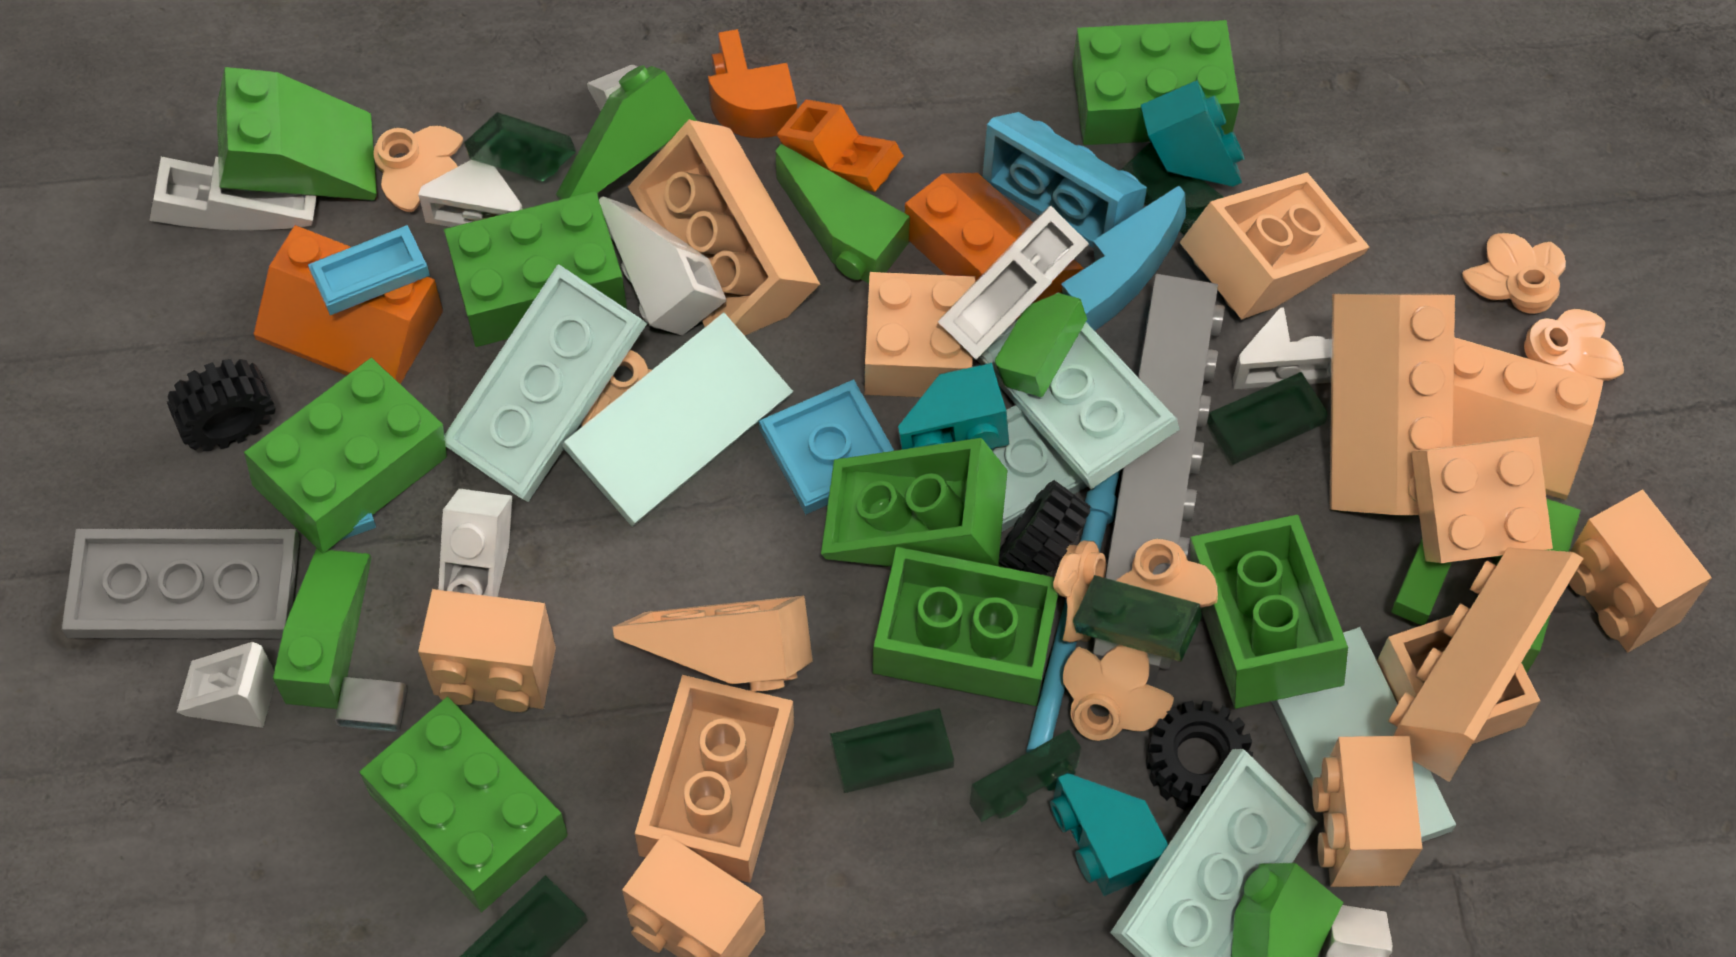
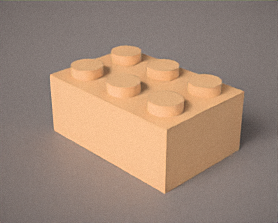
M682 675L635 830L639 856L646 858L663 833H666L735 879L751 883L794 728L792 700Z

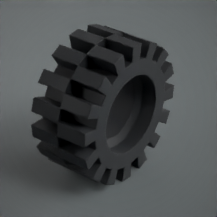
M232 359L222 360L220 367H215L213 362L204 365L206 371L202 373L193 370L187 374L189 381L179 380L174 385L176 391H169L167 396L169 399L167 405L180 437L185 445L188 444L194 450L201 446L203 451H212L216 444H218L221 450L229 448L230 441L237 440L238 444L247 440L246 434H258L262 431L260 425H268L272 420L270 415L275 414L273 399L260 370L254 363L249 365L247 360L239 359L235 365Z
M1057 481L1049 482L1044 490H1041L1036 495L1035 500L1026 507L1025 513L1022 517L1018 518L1015 527L1006 536V541L1000 547L999 563L1009 569L1046 576L1048 571L1051 572L1055 568L1059 558H1063L1068 551L1066 550L1068 546L1077 538V532L1083 528L1087 521L1085 519L1090 514L1091 506Z
M1193 700L1183 702L1182 709L1179 712L1175 706L1172 707L1170 711H1167L1168 714L1165 716V719L1162 720L1160 718L1155 725L1147 750L1146 767L1152 770L1149 779L1153 787L1160 784L1162 786L1160 795L1166 801L1172 795L1178 798L1176 807L1186 810L1188 802L1197 803L1232 749H1244L1253 758V752L1249 751L1252 745L1250 733L1242 734L1245 726L1244 722L1240 717L1233 722L1229 720L1231 710L1223 705L1219 713L1211 711L1213 704L1211 701L1203 700L1199 709H1195ZM1191 738L1206 739L1218 749L1221 764L1216 770L1208 774L1190 772L1181 764L1178 758L1179 746Z

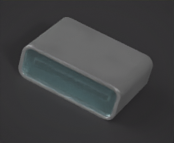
M343 678L335 717L336 724L340 727L399 732L407 694L406 684L393 681Z

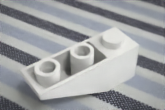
M604 196L599 199L610 237L614 240L623 261L621 264L622 270L628 280L632 282L640 302L639 311L649 326L683 336L727 301L707 257L638 209Z

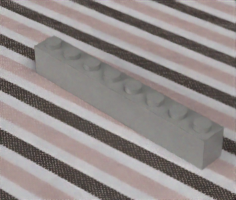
M1156 274L1154 279L1138 378L1177 418L1180 430L1122 468L1118 504L1114 517L1092 653L1101 660L1109 650L1117 645L1125 643L1142 644L1148 654L1150 667L1149 678L1146 684L1153 687L1155 686L1159 668L1170 669L1174 644L1169 646L1156 640L1145 627L1143 619L1127 625L1113 627L1107 614L1109 592L1113 583L1118 578L1132 570V563L1137 550L1150 540L1164 539L1172 541L1182 548L1186 557L1188 555L1190 538L1180 536L1182 520L1192 522L1197 490L1187 488L1189 473L1199 474L1204 449L1203 442L1194 441L1196 426L1206 428L1211 396L1201 395L1203 380L1213 382L1218 351L1208 349L1210 335L1220 336L1225 306L1215 304L1218 284ZM1162 563L1157 565L1153 570V574L1165 572L1170 567V564Z

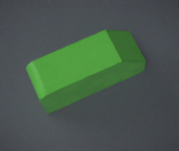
M1057 293L1032 303L1021 314L995 359L1001 379L1006 387L1039 397L1044 396L1087 321L1081 299Z
M1422 538L1391 610V613L1420 625L1426 624L1452 563L1425 561Z

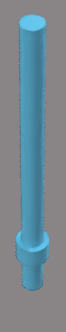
M1121 470L1095 486L1094 490L1088 491L1085 502L1091 506V511L1086 518L1087 521L1084 524L1080 542L1083 540L1094 541L1098 546L1099 553L1106 526L1114 521L1118 504L1115 491ZM1066 598L1026 749L1029 755L1037 758L1048 757L1065 691L1063 683L1064 666L1077 644V641H1063L1067 620Z

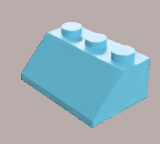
M1020 112L993 117L987 124L982 177L1000 193L1039 216L1048 206H1052L1092 248H1094L1093 240L1143 209L1147 187L1142 185L1135 176L1127 171L1113 168L1098 159L1088 148L1081 145L1076 146L1055 134L1047 124L1041 121H1033Z

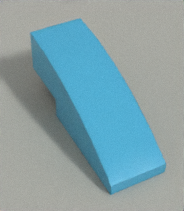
M1177 186L1093 240L1095 262L1061 283L1064 295L1081 299L1087 317L1086 322L1094 331L1115 317L1139 294L1159 269L1173 246L1186 217L1185 192L1180 186Z

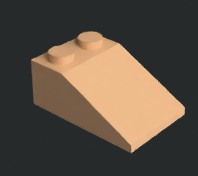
M1308 172L1211 201L1180 241V244L1192 257L1195 265L1204 272L1212 283L1218 284L1217 290L1224 297L1227 305L1237 313L1241 320L1279 306L1362 256L1370 248Z
M805 596L648 611L613 627L614 638L730 684L749 682L750 691H768L784 687V681L797 678V672L813 662Z

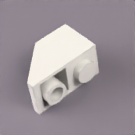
M466 489L457 490L443 509L438 590L498 597L509 549L512 509L511 495Z

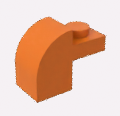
M738 29L719 32L720 53L711 54L714 76H708L710 107L714 116L721 125L730 128L733 133L748 138L777 136V133L797 110V100L788 64L783 63L747 69Z
M806 99L777 133L781 143L857 187L876 192L880 185L887 180L889 174L904 157L896 141L859 135L842 105Z

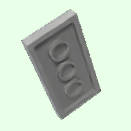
M76 529L61 630L67 638L282 639L284 626L293 606L300 538L296 529Z

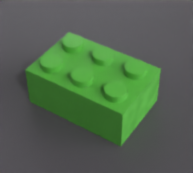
M1227 20L1077 28L1073 71L1083 145L1151 142L1147 133L1141 104L1198 80L1206 98L1216 96L1226 119V124L1221 126L1224 134L1234 130L1240 102Z
M596 191L444 229L475 347L509 339L558 264L627 309L623 276Z
M372 357L244 452L252 486L322 554L354 530L353 527L363 517L370 513L374 515L447 458L443 424Z
M1299 515L1191 537L1190 561L1205 565L1216 579L1218 587L1217 603L1200 608L1235 709L1345 685L1348 645Z
M896 547L873 648L872 673L1037 706L1058 593L1053 587L1055 577Z
M448 696L359 771L370 796L481 913L568 836L562 813Z

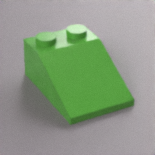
M224 68L216 105L219 188L375 200L377 192L371 113L278 72Z
M982 438L834 459L821 555L828 560L892 566L896 547L998 566L1008 470Z

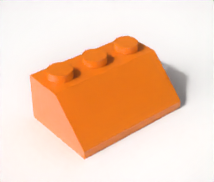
M943 173L905 203V214L910 216L909 241L945 275L974 276L975 282L1033 223L979 173ZM1073 259L1033 303L1055 295L1058 292L1061 293V283L1085 268Z
M294 225L269 265L254 330L255 339L346 376L372 357L401 384L443 312L435 279L425 277L330 315L310 273L308 264L351 247Z

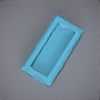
M408 225L308 264L310 273L330 315L430 276L428 266Z

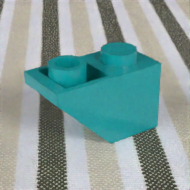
M1198 80L1141 104L1148 136L1167 172L1232 187L1242 183L1237 162L1244 160L1240 144L1233 131L1224 134L1221 126L1226 124V119L1215 95L1206 98Z
M992 363L939 374L899 424L901 450L982 438L991 450L1010 445L1007 411Z
M1069 773L1057 777L1054 799L1050 801L1051 810L1062 832L1065 833L1070 830L1079 847L1075 855L1085 879L1089 883L1096 881L1103 896H1107L1147 878L1167 848L1168 843L1146 801Z

